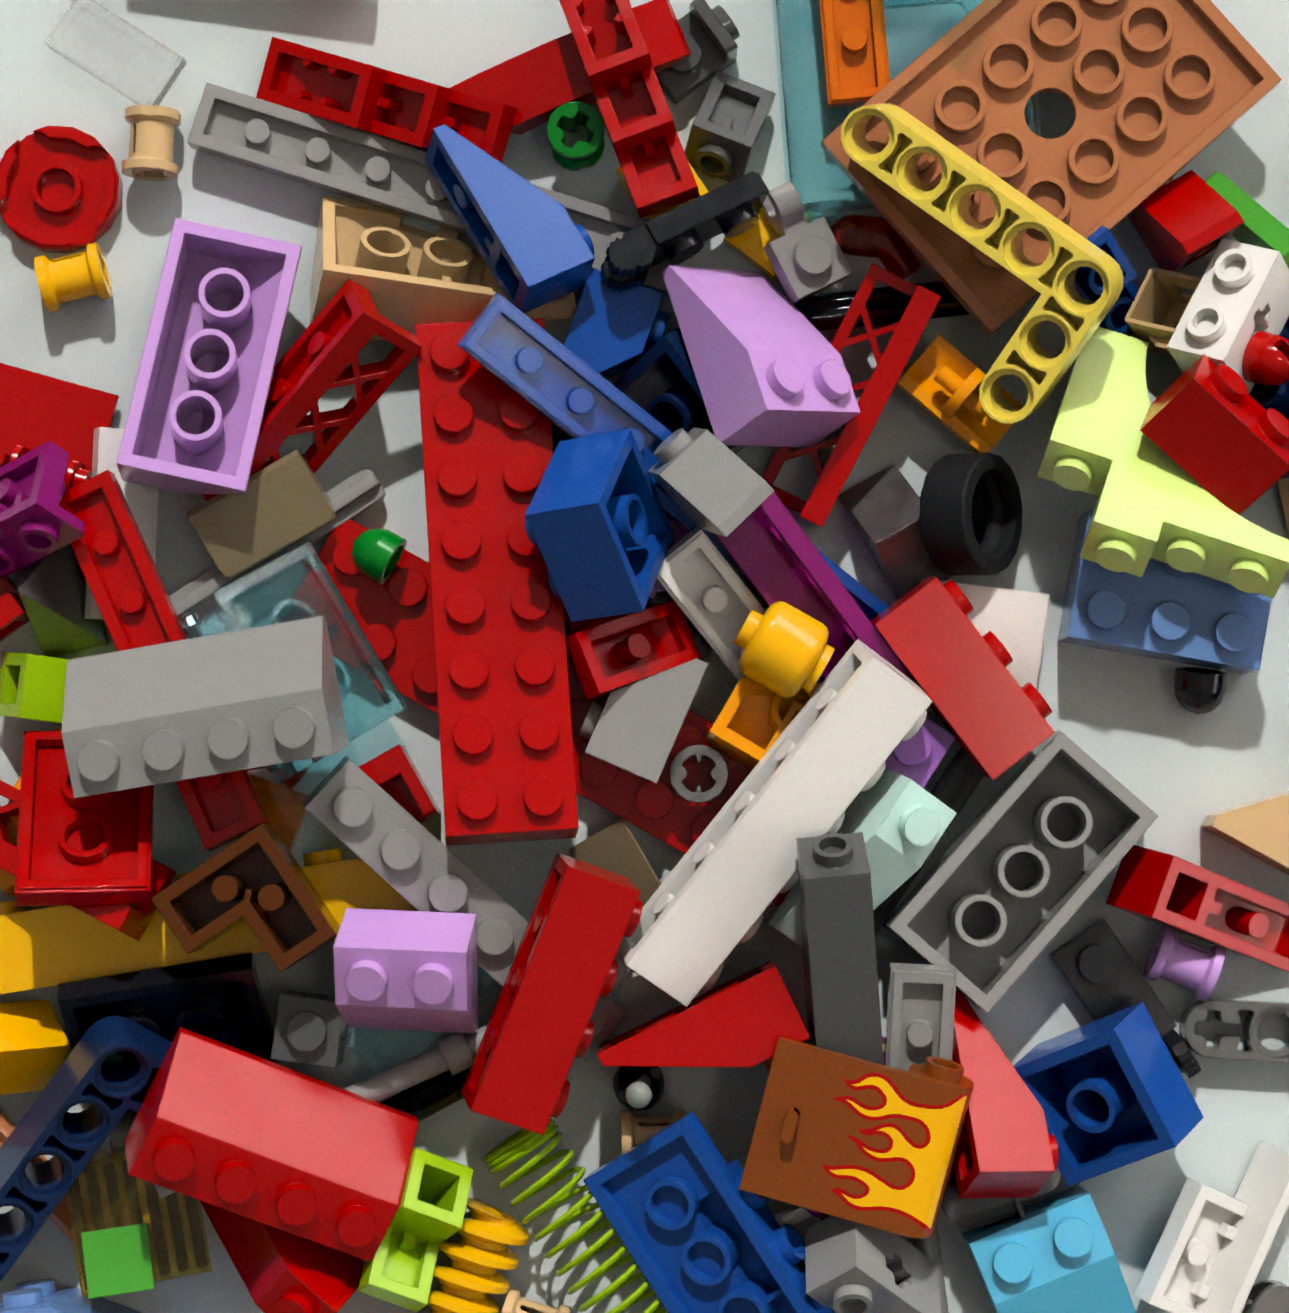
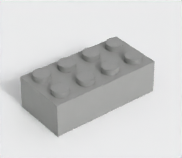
M1060 730L1055 731L1053 735L1033 751L886 920L884 926L927 964L956 966V989L961 991L977 1008L989 1013L1159 816Z

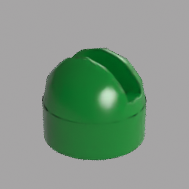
M387 529L367 530L361 533L354 541L352 548L354 564L366 577L382 585L388 580L400 561L407 541Z

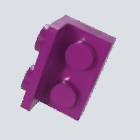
M50 440L0 467V577L2 578L84 536L85 522L59 506L66 489L64 477L69 453Z

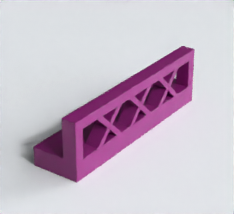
M775 492L727 537L712 533L767 608L775 602L783 601L820 621L827 627L829 631L827 644L835 648L820 676L822 681L825 680L857 639L913 680Z

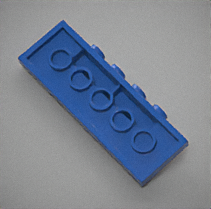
M691 1111L596 1169L583 1180L668 1313H835L828 1306H822L806 1294L805 1264L803 1262L805 1259V1243L799 1232L790 1224L779 1225L766 1205L770 1203L771 1198L739 1190L744 1169L737 1158L727 1164L694 1111Z

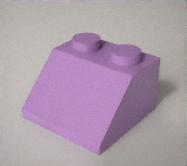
M346 908L333 946L335 1005L348 1028L477 1034V914Z

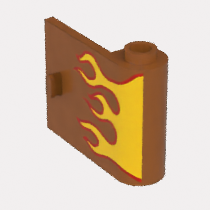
M779 1036L739 1190L894 1234L919 1239L930 1238L933 1236L974 1083L963 1076L964 1067L941 1057H926L924 1064H913L907 1072ZM795 1108L799 1111L800 1115L794 1111Z

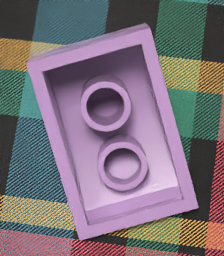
M671 265L662 271L714 435L725 446L812 447L861 413L851 385L850 375L845 368L841 354L763 272Z

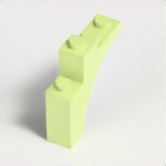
M1099 326L1075 359L1037 477L1055 482L1065 489L1083 491L1098 496L1079 557L1099 563V565L1107 570L1126 572L1141 578L1150 558L1167 563L1176 570L1189 573L1194 572L1231 584L1242 592L1258 593L1274 599L1289 569V539L1255 525L1226 507L1140 431L1151 405L1146 380V354L1150 342Z

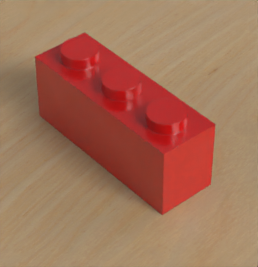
M927 577L870 622L913 680L933 701L930 707L948 731L956 736L955 740L984 777L994 780L1055 733L1045 720L1052 713V710L1031 683L1028 682L1023 687H1020L1006 669L1013 662V659L999 639L991 631H988L983 636L980 635L967 617L968 614L974 611V608L961 589L951 579L942 585L937 577Z

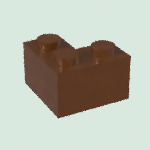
M260 824L151 898L187 954L200 951L246 920L280 972L290 969L336 938L340 928L272 824Z

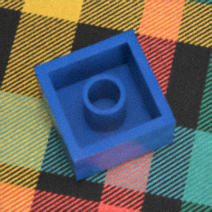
M631 429L559 441L548 467L543 473L533 499L525 511V528L528 538L534 545H538L548 568L550 588L556 597L561 598L571 622L644 611L674 533Z
M1143 1002L1041 1042L1013 1066L1044 1109L1048 1134L1054 1135L1058 1145L1059 1158L1057 1167L1068 1187L1176 1147L1204 1118Z

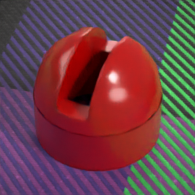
M1265 331L1256 332L1249 340L1243 356L1242 372L1245 380L1264 386H1279L1289 379V340L1281 335Z

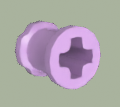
M1164 925L1158 931L1145 962L1143 976L1152 981L1161 977L1193 990L1194 998L1205 1002L1218 981L1226 951L1217 945L1207 949L1175 936L1174 928Z

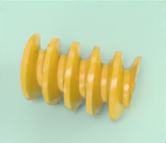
M468 1197L466 1207L472 1214L470 1218H464L462 1229L458 1231L462 1236L460 1242L444 1241L439 1246V1249L452 1261L450 1266L435 1265L433 1277L442 1285L440 1290H430L427 1304L432 1308L430 1313H499L500 1306L498 1302L489 1294H506L511 1284L508 1278L499 1270H514L518 1267L521 1259L508 1245H526L531 1237L528 1230L508 1213L485 1202Z

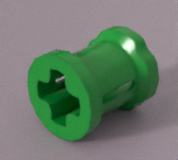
M580 101L567 102L557 107L550 115L547 124L549 145L555 162L564 169L579 171L583 168L594 166L602 157L605 148L603 120L598 111L591 105ZM579 126L586 127L587 141L589 143L578 140L573 148L566 146L564 130L569 133H575Z

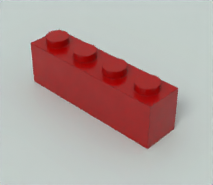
M556 853L461 1090L471 1111L544 1135L550 1117L558 1118L569 1095L570 1083L566 1078L575 1057L582 1058L593 1036L594 1022L590 1018L599 997L606 998L616 980L618 962L614 958L623 936L627 938L632 936L641 917L642 901L638 900L641 892L628 877L570 856Z

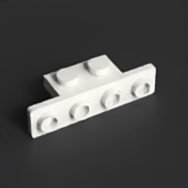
M1261 1141L1255 1150L1234 1198L1187 1177L1134 1295L1148 1304L1170 1313H1242L1248 1295L1265 1258L1271 1250L1274 1237L1289 1206V1153L1265 1141Z

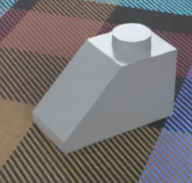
M693 427L688 433L683 428H679L668 436L653 453L659 461L648 470L651 477L697 527L727 537L774 492V489L710 431Z
M696 658L610 692L605 705L593 701L579 733L580 737L589 740L585 754L657 784L709 663Z

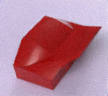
M673 600L662 604L647 603L642 612L571 622L564 608L569 627L566 640L587 700L610 695L612 691L693 659L701 658L685 616Z

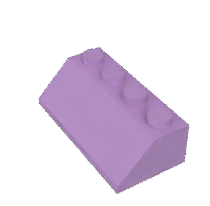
M178 218L174 219L116 463L124 482L186 495L246 494L302 245Z

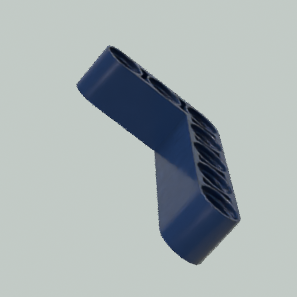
M107 1016L97 1020L88 1028L1 1146L0 1208L3 1206H13L15 1208L7 1213L0 1214V1282L127 1110L131 1109L138 1113L171 1046V1041L122 1016ZM121 1051L129 1052V1054L120 1061H104L109 1055ZM80 1103L92 1104L86 1110L79 1113L67 1112L72 1106ZM40 1155L53 1156L43 1163H30L33 1158Z

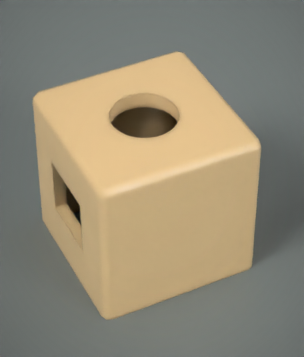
M1154 267L1149 269L1124 319L1138 339L1150 342L1147 349L1148 352L1172 357L1167 345L1193 294L1182 292L1178 286L1194 289L1195 292L1202 279L1201 277Z

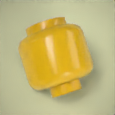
M783 601L771 604L764 615L752 609L733 642L744 649L739 659L741 672L750 679L786 698L793 697L800 689L810 693L835 648L827 644L829 631L823 623Z

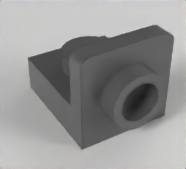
M694 0L690 3V12L678 20L692 56L656 73L660 85L675 105L714 78L717 70L722 72L736 62L738 46L734 40L740 37V34L730 16L719 5L711 9L705 0Z
M717 70L693 121L687 141L685 155L692 168L700 170L709 177L720 178L728 182L744 176L750 155L770 113L776 93Z

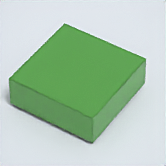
M148 1223L81 1232L88 1299L155 1289Z

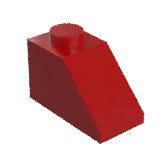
M1193 170L1188 171L1175 180L1172 177L1128 216L1158 267L1173 272H1179L1216 250L1222 238L1228 239L1244 222L1238 211Z

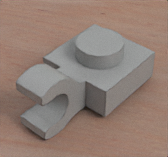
M791 181L769 191L768 197H766L761 209L778 239L769 242L763 249L790 302L796 304L847 279L853 272L824 216L807 224L801 198Z

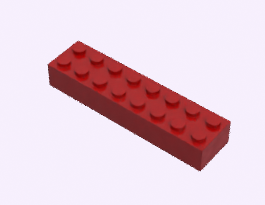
M530 318L545 330L544 318ZM474 321L415 324L416 337H418L422 345V349L417 353L446 846L575 838L579 826L564 604L561 598L553 594L548 580L547 565L538 545H534L529 540L525 528V511L530 505L541 482L543 473L553 456L551 420L456 346Z

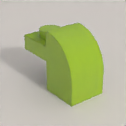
M3 652L0 670V716L62 724L66 666L69 659L28 653Z
M419 1148L412 1150L400 1206L372 1262L364 1261L358 1292L414 1312H418L428 1304L439 1246L462 1229L474 1169Z

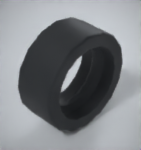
M991 453L948 454L935 461L925 477L920 496L919 515L922 539L931 562L944 574L955 576L996 575L1009 566L1017 552L1022 533L1023 508L1019 485L1012 468L1001 456Z

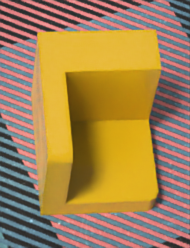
M32 1000L0 1003V1095L43 1091L63 1064L71 1045L49 1001Z

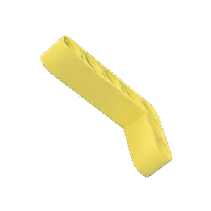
M891 103L865 105L853 110L845 118L841 127L842 146L853 161L1041 294L984 376L979 387L981 406L991 419L1000 423L1013 424L1027 418L1045 404L1118 300L1123 289L1124 280L1120 265L1106 252L902 108ZM873 116L881 118L889 129V141L881 152L874 150L865 138L866 125ZM925 153L935 156L942 167L941 181L934 189L925 186L917 175V164ZM976 191L987 193L993 199L996 206L995 217L988 226L977 223L971 217L969 202ZM1029 228L1041 231L1047 237L1049 254L1043 263L1030 261L1023 253L1022 238ZM1080 267H1090L1101 276L1103 292L1097 301H1089L1077 293L1074 279ZM1043 321H1051L1063 330L1065 346L1062 353L1051 354L1040 346L1037 336L1039 326ZM1005 375H1015L1026 384L1028 399L1025 406H1014L1003 397L1001 382Z

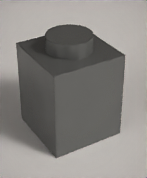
M292 990L281 993L271 1059L336 1068L343 1063L348 1026L335 1005V996Z

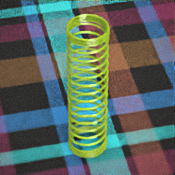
M551 1117L544 1135L522 1128L482 1157V1162L486 1163L485 1167L489 1168V1173L494 1174L527 1155L542 1143L554 1139L541 1152L499 1183V1188L504 1189L540 1167L566 1156L546 1175L510 1202V1206L513 1207L550 1185L578 1173L556 1194L522 1218V1224H527L560 1203L589 1190L586 1185L569 1191L582 1179L585 1174V1167L577 1166L556 1175L570 1162L575 1150L564 1149L542 1159L558 1145L563 1136V1132H557L559 1126L555 1125V1120H551ZM589 1191L566 1213L533 1236V1241L537 1242L570 1221L600 1208L597 1202L582 1208L593 1197L591 1192ZM602 1209L567 1239L545 1253L544 1259H550L582 1238L610 1226L609 1220L594 1225L604 1215ZM613 1226L586 1251L556 1271L555 1276L561 1277L592 1256L623 1243L620 1237L606 1242L616 1232ZM623 1244L601 1266L568 1288L567 1294L572 1295L604 1273L634 1260L631 1255L620 1258L627 1250L626 1246ZM636 1262L610 1286L579 1306L578 1312H584L616 1290L634 1281L646 1278L642 1272L632 1275L638 1268ZM646 1279L632 1295L607 1313H620L644 1299L655 1296L656 1293L654 1290L643 1293L650 1285ZM657 1298L643 1313L668 1312L665 1307L657 1309L661 1304L660 1299Z

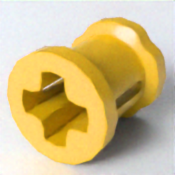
M97 242L87 244L86 251L52 260H49L45 255L34 258L38 286L44 304L50 313L59 311L61 303L98 295L102 300L112 298V286L108 268Z

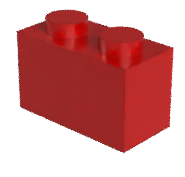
M1203 354L1150 405L1140 431L1205 490L1226 507L1240 515L1289 471V420L1275 409L1269 408L1266 410L1247 393L1246 384L1233 369L1224 364L1217 366Z

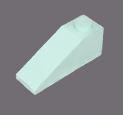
M886 767L878 782L868 791H860L844 811L843 823L836 832L841 834L863 832L871 873L873 910L922 867L957 814L912 779ZM798 879L768 924L803 948Z

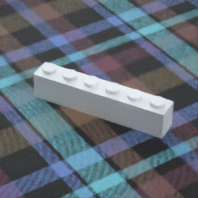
M857 639L642 907L641 917L636 930L629 938L623 936L619 946V951L625 964L686 1007L698 992L705 993L718 980L723 969V961L738 943L747 942L757 932L763 920L764 910L779 892H787L798 881L796 838L817 837L826 833H836L843 823L844 811L860 791L866 792L878 782L886 766L885 760L901 740L907 741L912 738L922 727L927 716L926 709L933 701L917 683Z

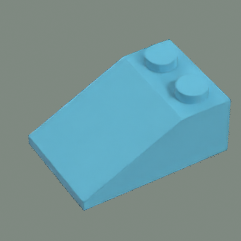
M1079 1184L1023 1207L1026 1218L1021 1219L1016 1215L961 1233L994 1313H1136L1115 1252L1092 1197Z

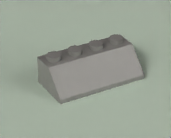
M321 615L67 660L61 734L74 798L334 755L348 746V734L326 616Z

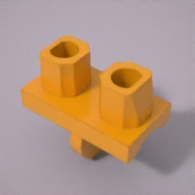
M939 334L896 383V386L975 453H989L1013 425L1010 423H1000L991 419L986 414L979 400V387L986 374ZM1001 387L1003 397L1008 403L1014 406H1023Z

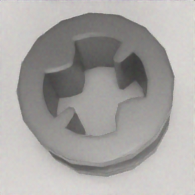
M699 744L688 746L677 754L671 763L669 776L671 786L677 795L688 802L703 803L712 800L721 793L726 785L728 771L726 762L719 752L709 746ZM692 756H696L697 763H700L701 756H704L715 765L710 773V777L715 784L706 792H701L700 785L696 787V792H692L682 783L687 775L686 769L682 764Z

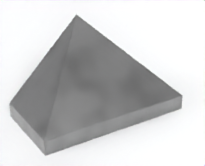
M71 544L17 571L18 593L44 656L54 657L109 643L104 620L84 619L86 578Z

